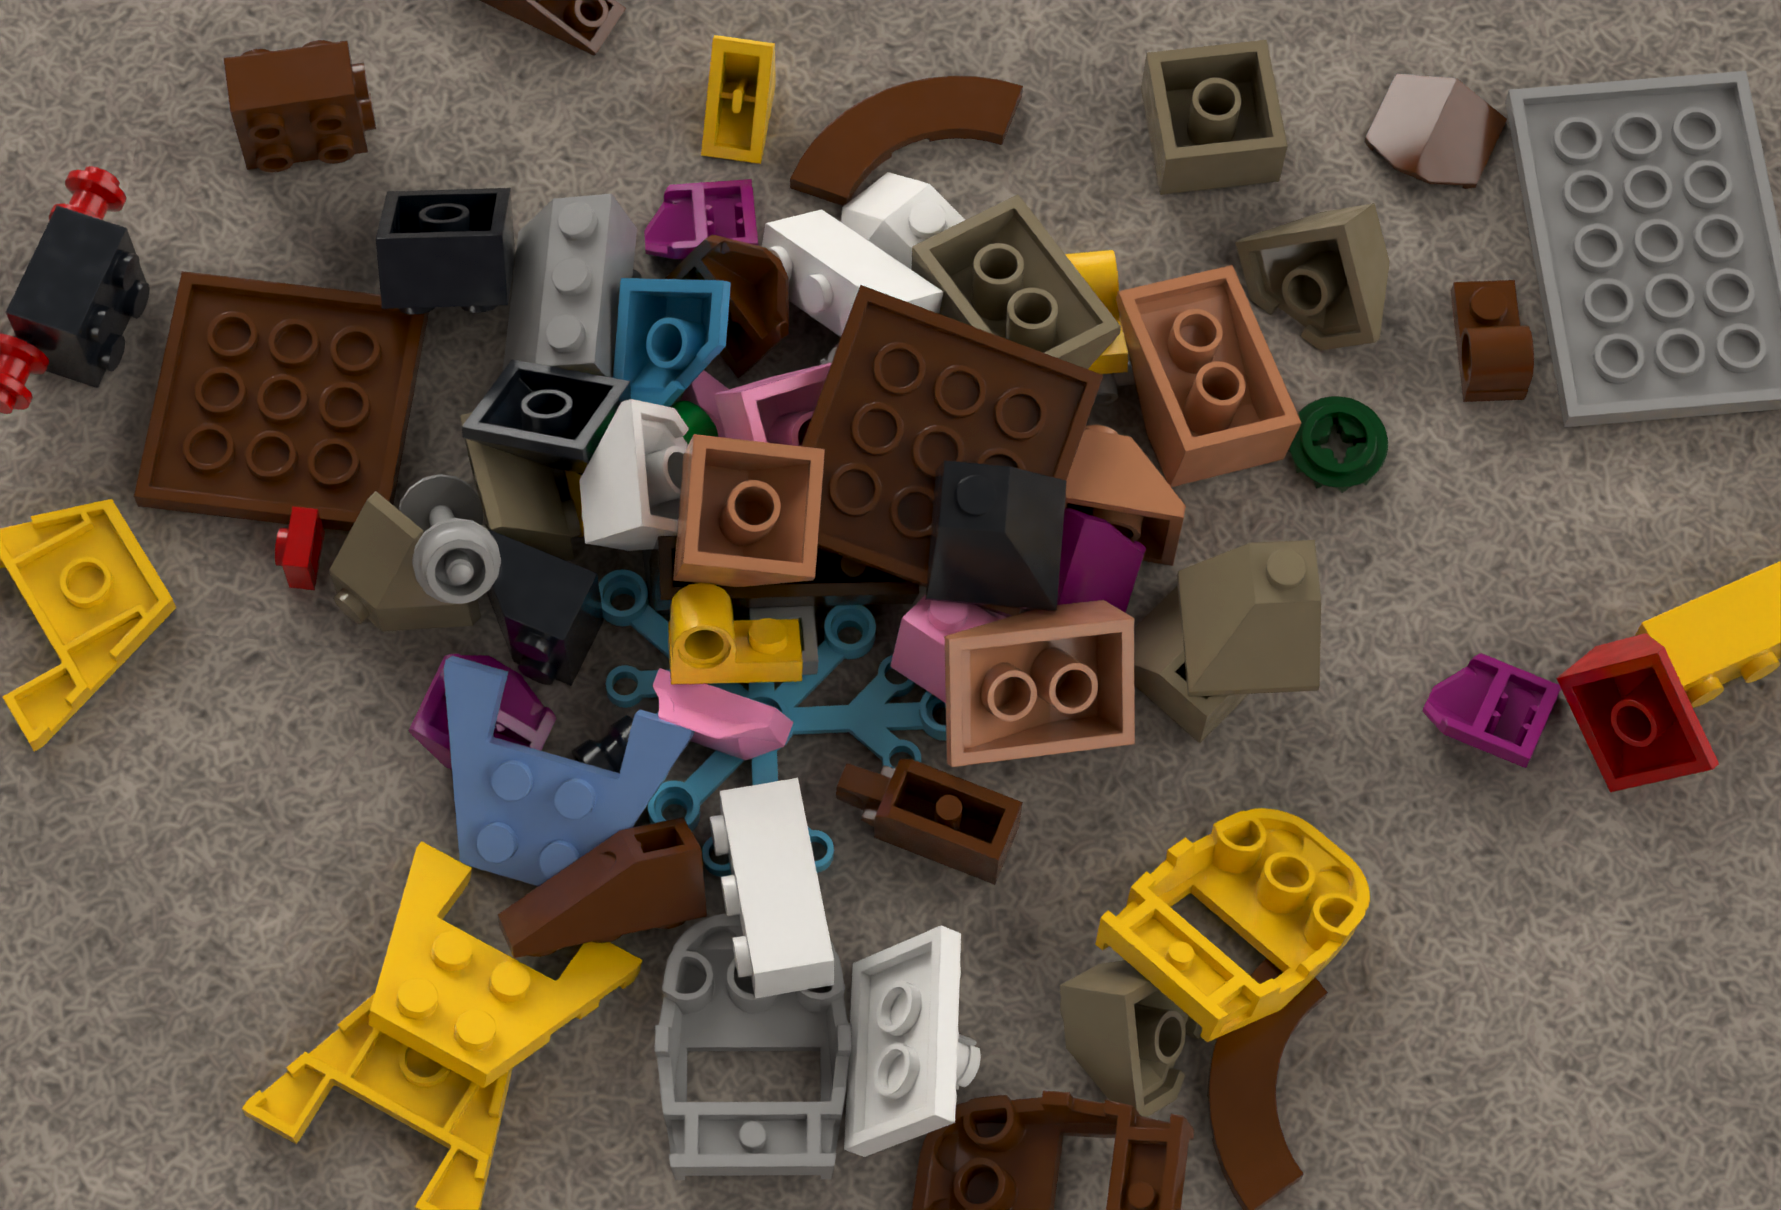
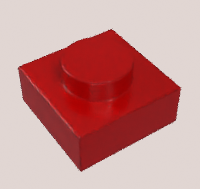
M292 506L289 528H280L278 530L275 544L276 566L283 567L289 588L315 590L325 535L318 509Z

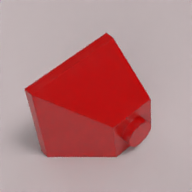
M1647 633L1595 646L1556 678L1610 792L1713 770L1719 765L1665 647Z

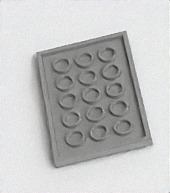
M1737 71L1510 89L1505 104L1564 427L1781 409V235L1747 72Z

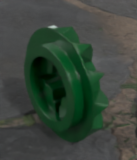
M1331 396L1317 399L1299 411L1298 416L1301 420V425L1288 451L1294 460L1296 473L1303 472L1313 480L1316 489L1325 485L1338 488L1343 493L1348 488L1359 484L1366 486L1380 468L1383 467L1388 452L1387 432L1378 415L1368 406L1352 398ZM1333 424H1336L1337 433H1340L1342 442L1353 443V446L1347 448L1342 463H1338L1337 458H1334L1332 449L1321 448V445L1328 442Z

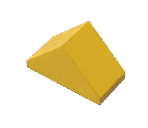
M714 35L701 156L761 164L776 86L775 43Z

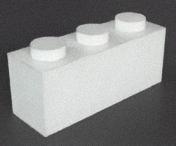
M822 209L765 223L762 247L767 248L781 260L789 277V301L840 337L860 285L939 314L944 291Z
M798 778L720 791L721 815L709 818L716 856L728 854L732 875L721 877L727 916L739 915L743 936L732 938L738 977L751 976L755 999L834 985V956Z

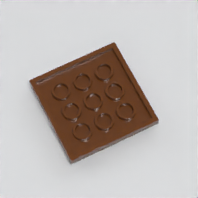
M182 271L134 493L138 507L281 524L290 523L292 506L318 509L324 529L350 532L365 502L375 491L393 505L429 312L424 314H405L400 312L398 308L382 309L381 294Z
M860 285L801 445L802 447L825 449L817 547L926 587L937 468L944 460L1009 466L1067 480L1104 375ZM974 604L1005 617L1017 615L1021 609Z

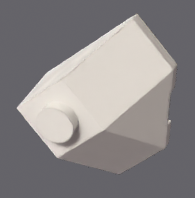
M889 172L844 205L841 216V223L909 269L912 266V246L965 220L930 184Z
M634 399L621 402L579 480L586 544L627 551L654 549L658 536H677L683 457L688 447L683 436L689 428L675 408Z

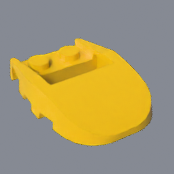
M1268 808L1239 811L1214 823L1211 834L1193 843L1185 837L1169 848L1166 859L1151 874L1146 871L1131 886L1126 907L1117 916L1109 910L1101 916L1095 945L1102 951L1110 946L1202 1027L1200 1037L1209 1042L1280 1011L1302 991L1347 944L1364 918L1370 902L1369 885L1357 863L1318 829L1302 818L1284 811ZM1191 893L1283 973L1274 980L1271 978L1259 984L1171 907Z

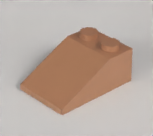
M1233 265L1118 291L1116 296L1117 306L1147 435L1167 483L1171 487L1284 460L1301 425V420Z
M1105 600L1057 605L1056 611L1031 610L944 636L947 764L949 766L957 767L1135 744L1134 618Z

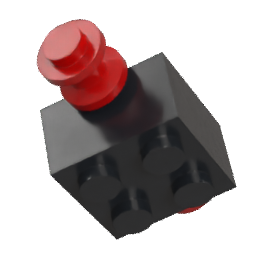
M89 166L85 170H72L69 172L65 180V186L72 194L69 204H56L52 207L49 214L50 221L5 312L16 336L0 334V413L11 414L13 409L25 410L29 407L33 396L25 387V384L30 374L41 375L47 371L98 388L106 370L114 371L122 359L125 348V338L122 335L130 318H139L145 310L150 288L145 280L139 263V256L135 252L128 229L103 220L107 211L118 212L122 210L127 200L125 193L119 187V180L104 169Z

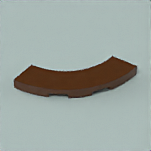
M944 76L906 82L885 89L846 110L816 137L799 160L790 178V188L844 206L850 202L858 187L873 170L891 158L894 151L923 139H928L931 142L957 138L982 140L1002 145L1022 98L1023 86L1003 80L977 76Z
M1266 958L1250 976L1261 984L1271 978L1274 980L1283 972ZM1316 977L1280 1011L1218 1037L1214 1045L1207 1090L1209 1119L1213 1135L1212 1141L1222 1173L1243 1210H1259L1301 1180L1304 1175L1294 1160L1280 1127L1277 1112L1276 1085L1280 1060L1291 1034L1302 1019L1327 996L1328 992Z

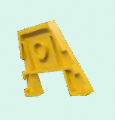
M112 499L31 516V522L0 528V569L6 568L61 661L60 665L2 696L34 752L42 748L176 609L173 598Z
M421 841L416 847L371 1005L368 1025L485 1088L550 1041L551 1034L575 1017L581 1020L599 1007L600 999L619 986L622 989L626 988L637 978L643 960L610 942L583 943L558 980H553L447 923L443 918L468 885L471 879L472 868Z
M374 993L338 1023L339 1028L310 1053L304 1052L286 1067L287 1072L265 1091L261 1092L259 1090L246 1101L242 1108L245 1116L297 1145L333 1086H338L450 1149L415 1205L416 1210H480L513 1068L485 1088L477 1085L368 1025Z

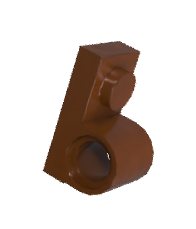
M1515 280L1454 282L1451 288V299L1463 402L1525 400L1533 377L1534 347L1530 327L1527 325L1520 326Z

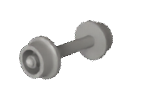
M443 474L422 478L409 487L400 501L399 511L424 531L415 545L412 559L417 582L426 594L440 602L464 604L475 601L490 590L499 575L501 564L498 544L487 528L482 526L484 514L479 496L467 482L456 476Z

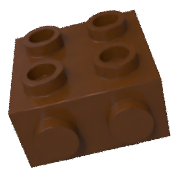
M316 40L298 48L277 51L254 49L243 53L241 56L224 58L230 112L247 170L259 168L264 172H281L289 169L293 163L312 160L337 164L350 160L354 154L368 152L365 131L376 130L371 93H369L364 62L352 64L348 41L330 42Z

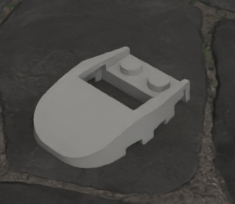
M720 914L699 921L679 937L673 946L672 953L668 957L662 985L664 998L659 1025H655V1053L658 1062L661 1102L671 1152L669 1154L670 1167L675 1180H685V1176L821 1175V1179H831L835 1166L849 1058L852 1051L851 1024H848L844 1002L845 985L842 967L833 943L831 942L834 956V985L755 999L751 976L739 978L735 963L732 938L743 936L740 916ZM688 1051H820L821 1101L687 1102Z

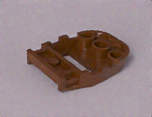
M1043 1091L1042 1097L1011 1100L1007 1095L974 1098L956 1105L955 1123L927 1134L919 1156L912 1210H1054L1063 1136L1115 1138L1106 1210H1181L1189 1140L1194 1139V1129L1182 1115L1171 1113L1169 1123L1143 1117L1133 1105L1105 1100V1103L1074 1098L1070 1092Z

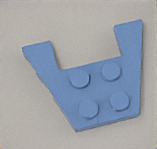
M451 656L445 661L443 670L460 862L467 866L540 886L618 831L633 828L652 797L664 782L674 763L694 736L695 731L661 720L658 714L640 709L634 714L620 773L498 739L493 736L508 671Z

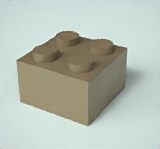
M1267 40L1146 53L1141 93L1160 195L1280 181L1288 145Z

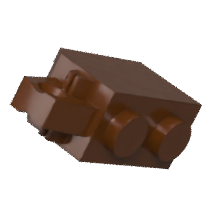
M900 759L896 768L883 765L880 774L847 763L836 787V798L863 810L861 821L875 827L874 838L994 885L997 882L1019 829L1023 804L1021 801L913 759Z

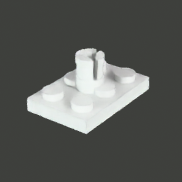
M941 925L853 963L850 1010L852 1051L847 1074L844 1150L866 1157L955 1123L956 1090H959V1086L966 1087L971 1083L979 1069L981 1059L980 1048L975 1047L977 1042L959 1034L958 1030L961 933Z

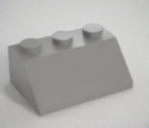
M612 194L554 198L518 232L503 371L513 359L613 378L621 278H632L637 227Z

